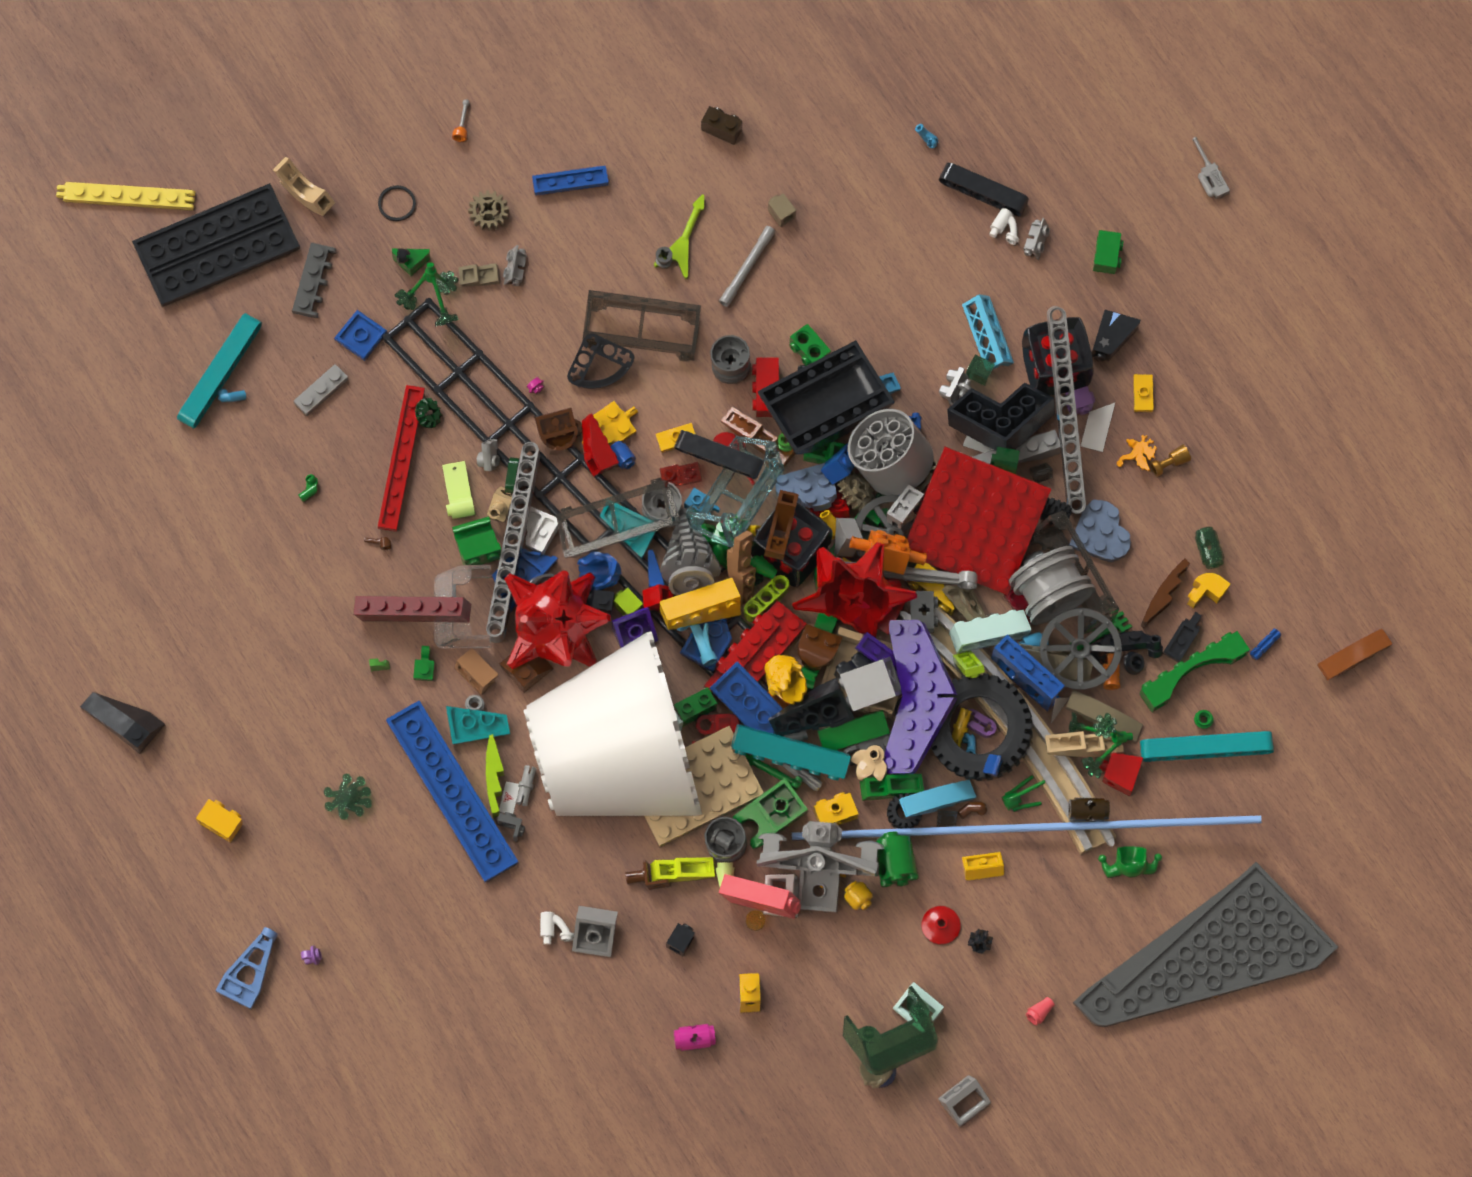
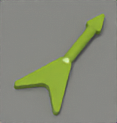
M704 194L693 203L694 209L682 236L669 248L672 251V261L678 263L684 279L688 278L689 237L700 211L704 210ZM656 262L654 263L655 268L659 267Z

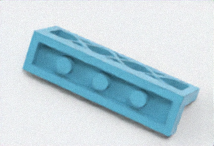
M979 294L963 303L962 306L985 370L990 372L1000 365L1010 366L1013 364L1011 353L990 296ZM974 303L977 306L975 315L971 313L969 308ZM978 319L983 323L981 331H978L976 327ZM984 336L988 337L989 344L987 348H985L982 343ZM990 353L994 354L996 362L991 365L988 360Z

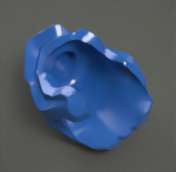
M594 551L580 558L577 563L579 565V577L589 572L595 576L591 590H602L616 585L622 572L620 564L608 553L604 554Z

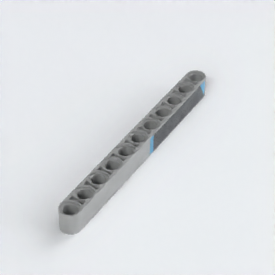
M1053 306L1047 311V324L1066 505H1070V507H1072L1071 505L1074 500H1080V507L1077 509L1072 508L1073 513L1079 514L1085 510L1086 500L1067 317L1064 309ZM1055 310L1061 312V317L1058 320H1053L1052 313ZM1057 329L1063 331V336L1060 339H1055L1054 332ZM1059 348L1065 350V355L1062 358L1056 357V351ZM1061 367L1067 369V374L1064 377L1058 376V370ZM1063 386L1069 388L1066 396L1060 395V389ZM1065 405L1071 407V411L1067 415L1062 414V408ZM1067 424L1073 426V430L1069 434L1064 433V427ZM1074 443V451L1068 453L1066 451L1067 444ZM1070 462H1076L1077 464L1074 471L1068 470ZM1072 481H1078L1079 483L1076 490L1070 489Z
M527 442L522 447L486 627L488 637L494 643L502 642L505 638L512 605V594L505 580H502V577L509 573L515 576L518 574L540 462L539 448L534 442ZM529 451H535L534 455H527ZM527 468L532 469L530 473H523ZM522 486L529 487L526 491H520ZM518 504H525V507L522 509L516 508ZM519 521L521 522V525L515 527L513 526V523ZM512 539L518 540L514 545L509 544ZM509 557L515 558L513 562L509 563L506 562V559ZM501 593L508 594L506 598L501 599L498 597ZM498 611L504 612L500 617L495 616V613ZM494 629L501 630L497 635L491 634Z

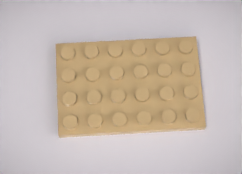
M730 726L685 747L690 767L685 770L692 773L702 814L698 816H644L659 847L754 801L764 793L746 757L734 753L735 750L731 748L734 734Z

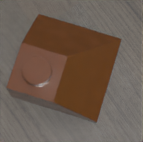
M510 655L499 663L501 668L523 693L553 670L548 661L540 657L513 670L507 665Z

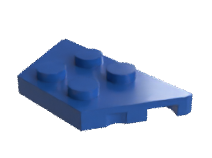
M522 548L517 576L529 581L536 576L546 574L558 561V558L556 556L542 555L540 552H529ZM509 557L506 559V562H513L515 558ZM498 569L492 574L494 583L496 581ZM501 593V599L506 598L508 594ZM512 599L510 613L517 606L514 599Z

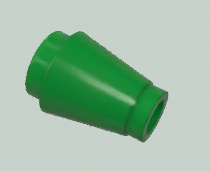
M755 554L750 562V565L756 568L755 573L773 579L778 572V569L762 555Z

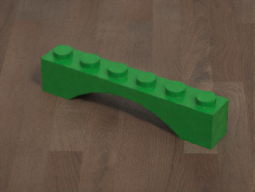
M1238 631L1233 634L1228 632L1221 637L1222 640L1218 643L1214 641L1207 645L1205 651L1201 653L1199 651L1195 652L1189 657L1190 660L1185 663L1180 661L1170 672L1166 670L1159 674L1157 680L1153 682L1149 680L1141 686L1142 689L1139 695L1150 711L1153 713L1166 705L1175 686L1191 671L1210 664L1232 665L1247 656L1250 649Z

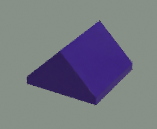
M648 607L612 620V630L620 648L650 631L652 632L654 642L659 641Z

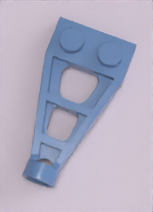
M264 927L261 934L225 972L215 991L252 1009L261 992L272 946L278 934ZM255 949L264 952L259 965L249 961V957ZM245 966L255 970L254 981L250 985L237 979V974Z

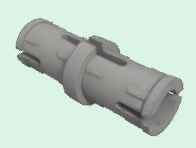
M524 766L522 780L518 784L520 788L515 801L517 805H520L522 798H524L522 806H528L529 795L534 787L532 783L537 770L533 766L530 774H528L530 766Z

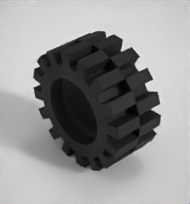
M1048 497L1039 519L1044 520L1046 523L1050 522L1052 525L1053 523L1057 526L1067 525L1072 513V507L1066 505V502H1061L1059 499L1055 500V498L1050 499Z
M901 793L897 797L894 796L893 800L889 802L887 809L888 821L892 823L893 827H898L897 829L914 828L921 820L922 815L903 819L897 813V809L901 806L899 799L909 796V793H905V795Z

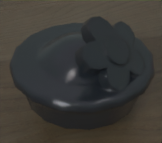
M1135 651L1127 653L1124 657L1125 670L1131 675H1137L1143 670L1145 663L1142 655Z

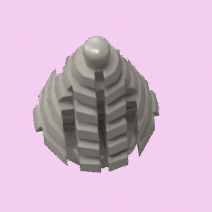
M683 508L680 511V517L676 521L660 568L662 578L669 585L670 591L676 596L714 584L715 577H719L721 573L719 562L709 543H707L706 538L702 536V530L696 519L691 516L689 508Z

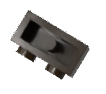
M709 106L701 120V130L734 145L742 131L743 121L736 115L724 113L718 107L713 108Z

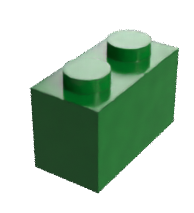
M1099 230L1093 271L1115 274L1116 269L1120 268L1122 257H1118L1119 251L1123 250L1124 240H1121V233Z

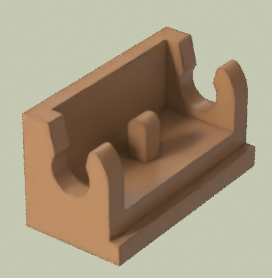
M473 648L456 661L455 669L480 695L495 683L494 680L499 675Z

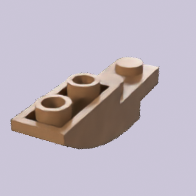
M745 531L735 537L733 547L727 550L728 576L733 578L737 587L741 606L754 597L756 568L750 565L753 534L749 531Z

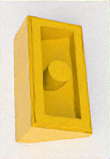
M1001 852L962 857L964 875L967 881L1004 875Z

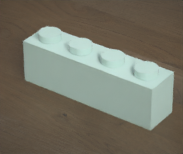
M1010 610L1006 614L999 615L996 613L987 618L977 617L969 622L959 621L954 624L949 635L956 653L997 645L1007 634L1014 641L1021 640V637L1029 635L1031 627L1024 610Z

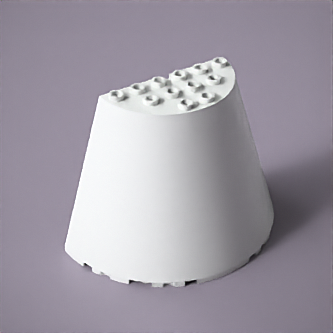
M651 631L646 632L526 706L527 709L524 710L526 721H528L527 726L542 775L541 778L546 793L549 792L551 799H548L550 810H555L556 816H698L702 814L692 773L685 770L690 768Z

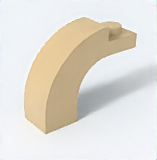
M285 157L273 169L280 178L279 182L284 188L311 211L323 216L335 204L327 191L308 181L289 158Z

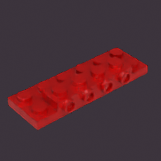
M777 600L767 613L756 616L752 622L754 626L750 630L748 628L745 629L740 636L742 640L738 644L733 643L729 648L728 652L730 654L726 658L721 657L716 664L718 667L716 672L706 682L704 688H710L737 661L759 682L766 674L765 664L772 657L782 655L804 630L807 623Z

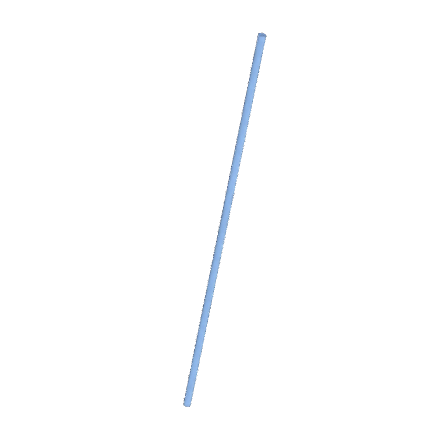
M1261 815L842 831V838L881 837L883 834L897 831L899 835L922 836L1261 823ZM792 832V840H805L802 837V832Z

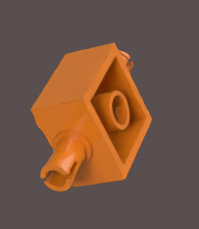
M871 530L868 540L854 536L851 537L849 548L862 550L865 553L877 542L884 544L885 571L904 575L908 562L923 566L925 564L926 553L910 550L908 539L902 535L896 534L894 536L882 530Z

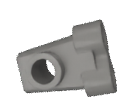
M489 439L487 442L481 443L482 452H479L477 455V465L484 467V471L495 470L500 462V458L497 455V440Z

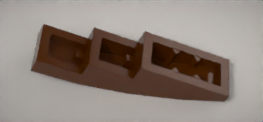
M1186 558L1171 571L1160 585L1143 618L1142 628L1171 605L1173 598L1170 594L1182 582L1178 577L1188 570L1190 565Z

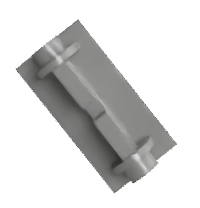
M1042 218V221L1035 220L1032 222L1028 235L1029 237H1034V239L1027 238L1023 249L1025 255L1031 256V254H1034L1037 260H1039L1041 253L1044 251V242L1050 233V227L1044 218Z
M516 245L507 253L506 260L508 264L503 273V278H505L504 285L512 282V285L519 286L522 283L524 270L519 269L518 266L525 267L527 254L526 250L518 249L519 245Z

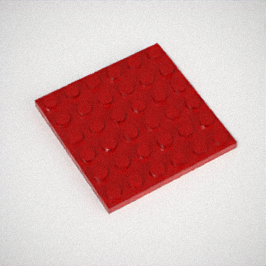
M944 446L907 536L909 548L912 551L926 553L925 563L951 573L959 574L962 571L975 572L978 584L1008 595L1011 589L1009 579L1018 571L1051 488Z

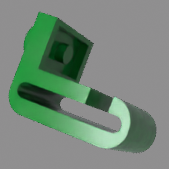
M489 516L452 527L465 570L500 560L501 547L499 542H497L494 530H492Z

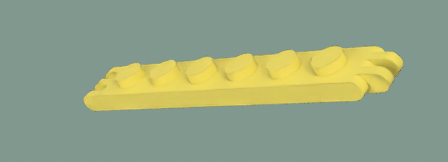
M66 182L65 185L57 186V190L63 192H57L56 197L63 198L64 202L194 210V205L187 203L195 202V198L188 196H195L196 192L194 190Z

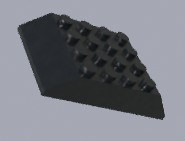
M856 340L758 391L760 398L796 455L812 453L852 432L868 415L879 410L888 409L895 403Z

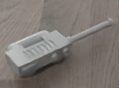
M1194 137L1192 141H1194L1206 163V167L1201 169L1198 178L1209 197L1214 196L1217 199L1229 194L1230 190L1221 175V171L1218 169V165L1215 163L1211 164L1208 161L1197 140L1198 138Z

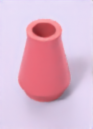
M1046 997L1041 1002L1028 1008L1026 1017L1034 1025L1041 1024L1055 1004L1049 997Z

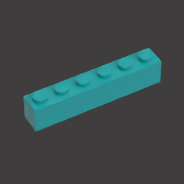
M739 724L736 726L731 743V748L735 750L734 753L744 756L746 753L753 754V758L762 761L768 758L774 764L783 766V763L790 764V768L800 771L802 768L809 769V773L818 776L824 773L828 775V778L839 781V778L845 779L851 758L847 753Z

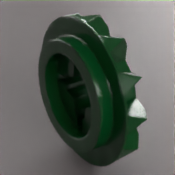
M432 398L422 399L416 405V418L425 428L436 427L437 424L441 423L440 418L443 416L440 413L441 407H438L437 401H433ZM429 410L433 411L431 415L425 416Z

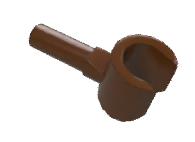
M365 537L364 542L380 544L381 550L391 549V541L387 537H381L380 539Z

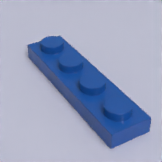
M606 165L532 176L535 196L609 185Z

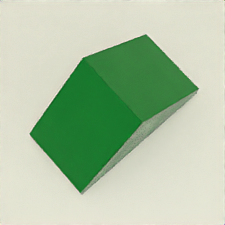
M392 248L393 260L410 276L414 275L430 260V249H407L411 255H406V257H409L410 260L404 264L397 263V249Z

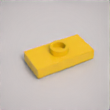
M1133 375L1134 412H1153V375Z
M692 423L656 433L655 436L661 453L675 449L674 445L681 430L695 434Z

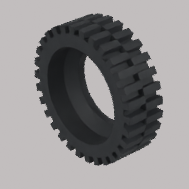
M983 673V675L975 678L963 675L960 680H957V678L953 679L952 684L957 695H941V698L954 697L957 700L931 745L934 754L949 771L968 780H993L994 776L983 772L989 754L999 755L1003 759L997 775L998 778L1002 777L1005 772L1010 773L1013 771L1011 768L1015 765L1018 766L1021 758H1025L1027 755L1026 750L1027 748L1030 749L1031 746L1030 740L1031 738L1033 739L1032 715L1024 697L1005 679L1001 680L996 675L992 677L987 673ZM984 697L991 699L1002 707L1007 716L1008 729L1003 742L996 749L985 754H972L964 751L954 742L951 735L950 721L955 709L970 698Z

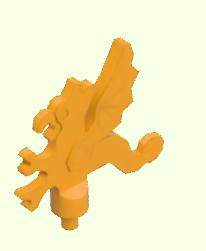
M1147 435L1141 436V442L1127 439L1126 442L1133 450L1130 454L1122 455L1119 461H1117V466L1122 467L1124 460H1134L1136 458L1137 466L1141 470L1151 471L1147 458L1144 455L1148 457L1149 461L1152 458L1155 459L1157 447L1154 446V449L1148 447L1154 441L1149 439V441L1145 442L1148 438Z

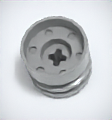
M656 481L644 490L642 496V513L644 517L658 523L659 527H667L679 518L682 496L679 489L673 483ZM658 504H665V509H663L662 507L658 508Z

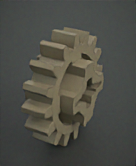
M487 190L485 195L479 192L480 197L473 196L474 202H469V207L471 208L468 209V213L471 214L470 220L474 221V226L480 224L481 230L488 227V231H491L492 226L498 229V224L504 225L503 219H508L509 207H507V200H503L502 194L497 197L496 191L490 194L489 190ZM499 206L501 208L500 214L497 211ZM477 207L480 210L478 215L476 213Z
M852 471L848 476L841 479L838 484L841 488L839 493L843 494L842 499L847 501V505L851 504L854 510L857 508L860 511L867 503L875 499V496L872 494L874 490L870 489V484L865 478L861 477L860 473L856 474L855 471Z

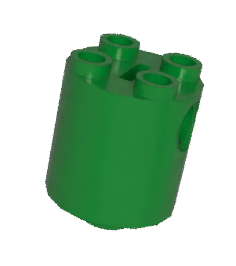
M897 831L883 834L876 841L885 848L878 849L877 862H880L879 878L881 887H889L896 883L898 887L909 884L908 881L919 879L911 837L899 835Z

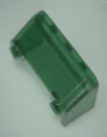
M912 986L908 988L906 1005L912 1020L882 1034L872 1026H864L858 1029L848 1015L844 1016L842 1036L867 1070L873 1075H882L937 1048L938 1037L929 1008Z

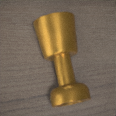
M1184 444L1168 454L1169 458L1161 462L1158 460L1150 462V467L1156 477L1161 476L1164 472L1163 469L1172 464L1179 466L1191 461V455Z

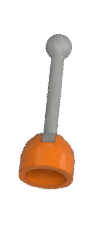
M467 99L462 102L464 107L460 126L456 127L452 133V139L457 142H465L467 139V130L463 127L466 110L470 105Z

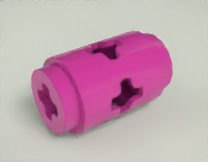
M701 1024L678 1027V1030H673L676 1050L686 1051L710 1048L711 1045H716L713 1025ZM693 1034H697L698 1036L696 1037V1041H692L691 1039L693 1038Z

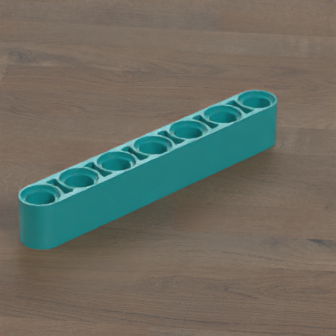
M247 313L242 315L180 409L177 420L193 429L197 427L217 397L218 391L222 389L260 331L261 321Z
M1270 731L1153 738L1140 741L1143 762L1265 755L1274 752L1272 732Z

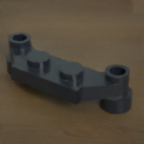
M1143 631L1119 633L1122 651L1148 649L1147 654L1151 658H1159L1163 655V646L1161 645V637L1159 635L1150 636L1143 633ZM1111 634L1104 635L1101 641L1094 642L1093 645L1114 646V640ZM1092 651L1091 655L1100 664H1104L1106 662V654L1111 652Z

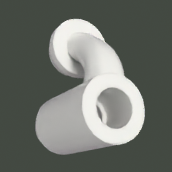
M1002 208L990 226L992 230L989 235L996 238L997 234H1001L1006 225L1009 224L1010 232L1006 235V241L1015 245L1019 242L1016 221L1012 212Z
M553 912L541 913L540 937L543 938L544 945H551V938L554 937V924L563 932L560 933L561 941H573L574 933L570 932L565 922Z

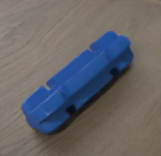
M1274 628L1250 652L1251 657L1258 660L1262 653L1264 654L1280 638L1281 633Z

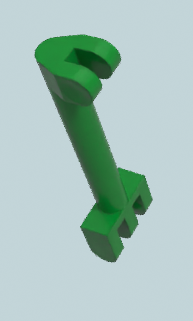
M1123 611L1111 617L1119 633H1124L1132 628L1131 624L1123 626L1129 621L1127 617L1119 620V618L1125 615ZM1106 628L1089 644L1096 642L1111 632ZM1079 644L1077 646L1078 650H1082L1084 648L1082 644Z
M753 754L751 756L745 755L750 767L753 765L779 780L786 778L792 788L799 790L803 782L801 777L796 776L793 779L770 765L753 758Z

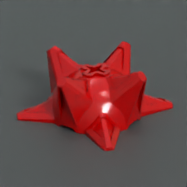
M877 542L856 563L847 564L840 558H836L825 547H822L816 551L817 592L792 603V606L795 610L824 613L828 617L833 616L844 624L851 625L858 633L865 634L868 632L876 638L878 622L882 621L892 611L894 606L916 599L917 593L913 590L900 588L901 583L897 579H885V545Z
M560 571L544 583L538 585L511 573L504 578L517 605L515 615L518 637L507 662V665L512 670L537 657L548 659L565 667L571 665L572 659L589 667L597 663V659L587 639V633L608 623L611 617L608 613L586 605L595 580V576L589 572L570 581L569 573L567 571Z

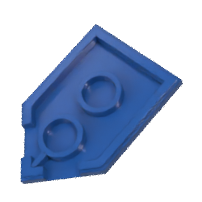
M726 618L705 622L708 623L710 645L718 661L732 641ZM700 623V624H699L700 627H701V629H702V631H703V628H704V624H705V623ZM691 633L680 654L704 667L694 635ZM717 662L711 666L704 668H706L709 671H714Z

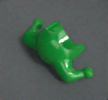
M1124 846L1117 848L1116 862L1110 866L1106 862L1107 857L1105 855H1100L1098 860L1102 864L1104 874L1108 878L1120 875L1133 878L1141 874H1154L1157 871L1159 861L1162 860V855L1159 853L1155 854L1154 861L1148 863L1146 848Z

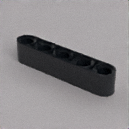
M950 162L946 163L938 179L940 183L1000 210L1002 208L1008 209L1014 216L1018 217L1022 215L1029 201V198L1023 193Z
M685 430L680 431L674 448L682 453L752 479L758 478L764 464L763 460Z

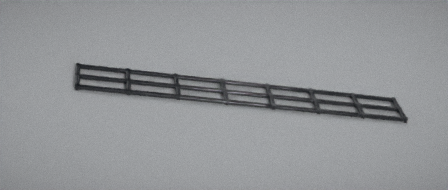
M426 298L420 306L405 316L388 333L383 335V341L399 355L431 388L434 394L482 442H487L489 439L498 440L508 430L523 444L531 442L515 424L529 412L535 417L541 416L543 413L445 313H442L441 309L431 298ZM428 308L474 353L459 367L414 322ZM406 326H409L453 371L438 385L392 339ZM478 360L524 405L512 418L509 419L464 373ZM457 378L503 423L490 437H487L443 391ZM572 444L567 450L576 459L560 472L539 450L540 462L555 477L540 490L536 486L534 487L533 495L556 518L561 520V524L589 553L599 552L597 548L609 537L613 536L648 572V561L644 557L642 559L600 518L601 513L566 478L581 464L590 472L584 461V455ZM498 448L497 455L500 461L508 468L509 458ZM602 474L594 477L623 507L640 514ZM560 482L606 529L592 543L545 496ZM656 531L653 538L667 550L669 543ZM621 575L618 582L624 589L629 588L643 603V596ZM649 610L654 620L683 648L686 643L683 637L675 629L668 630L663 617L657 611ZM741 615L731 617L732 619L727 623L729 631L737 624L743 630L751 629ZM730 645L728 646V648H727L726 651H725L728 655L730 654V653L728 652L729 648L731 647ZM700 666L710 677L715 673V670L709 671ZM761 679L758 683L768 692L767 683Z

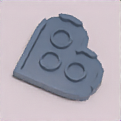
M825 463L785 475H779L776 478L777 497L780 490L799 494L797 503H800L803 507L813 508L814 511H823L830 508L831 503L837 499L835 484L832 485L821 471Z
M1092 500L1082 512L1069 546L1101 560L1114 562V560L1124 558L1128 553L1131 543L1130 533L1118 525L1120 519L1118 508L1108 501Z

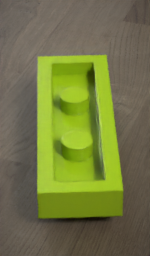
M971 650L952 655L954 663L966 677L975 678L980 676V673L985 672L984 665Z

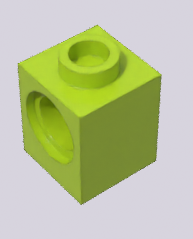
M626 588L624 591L620 590L614 596L613 606L623 616L643 609V603L629 588Z

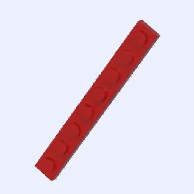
M406 385L378 529L397 532L419 423L415 415V408L417 403L424 398L425 388Z

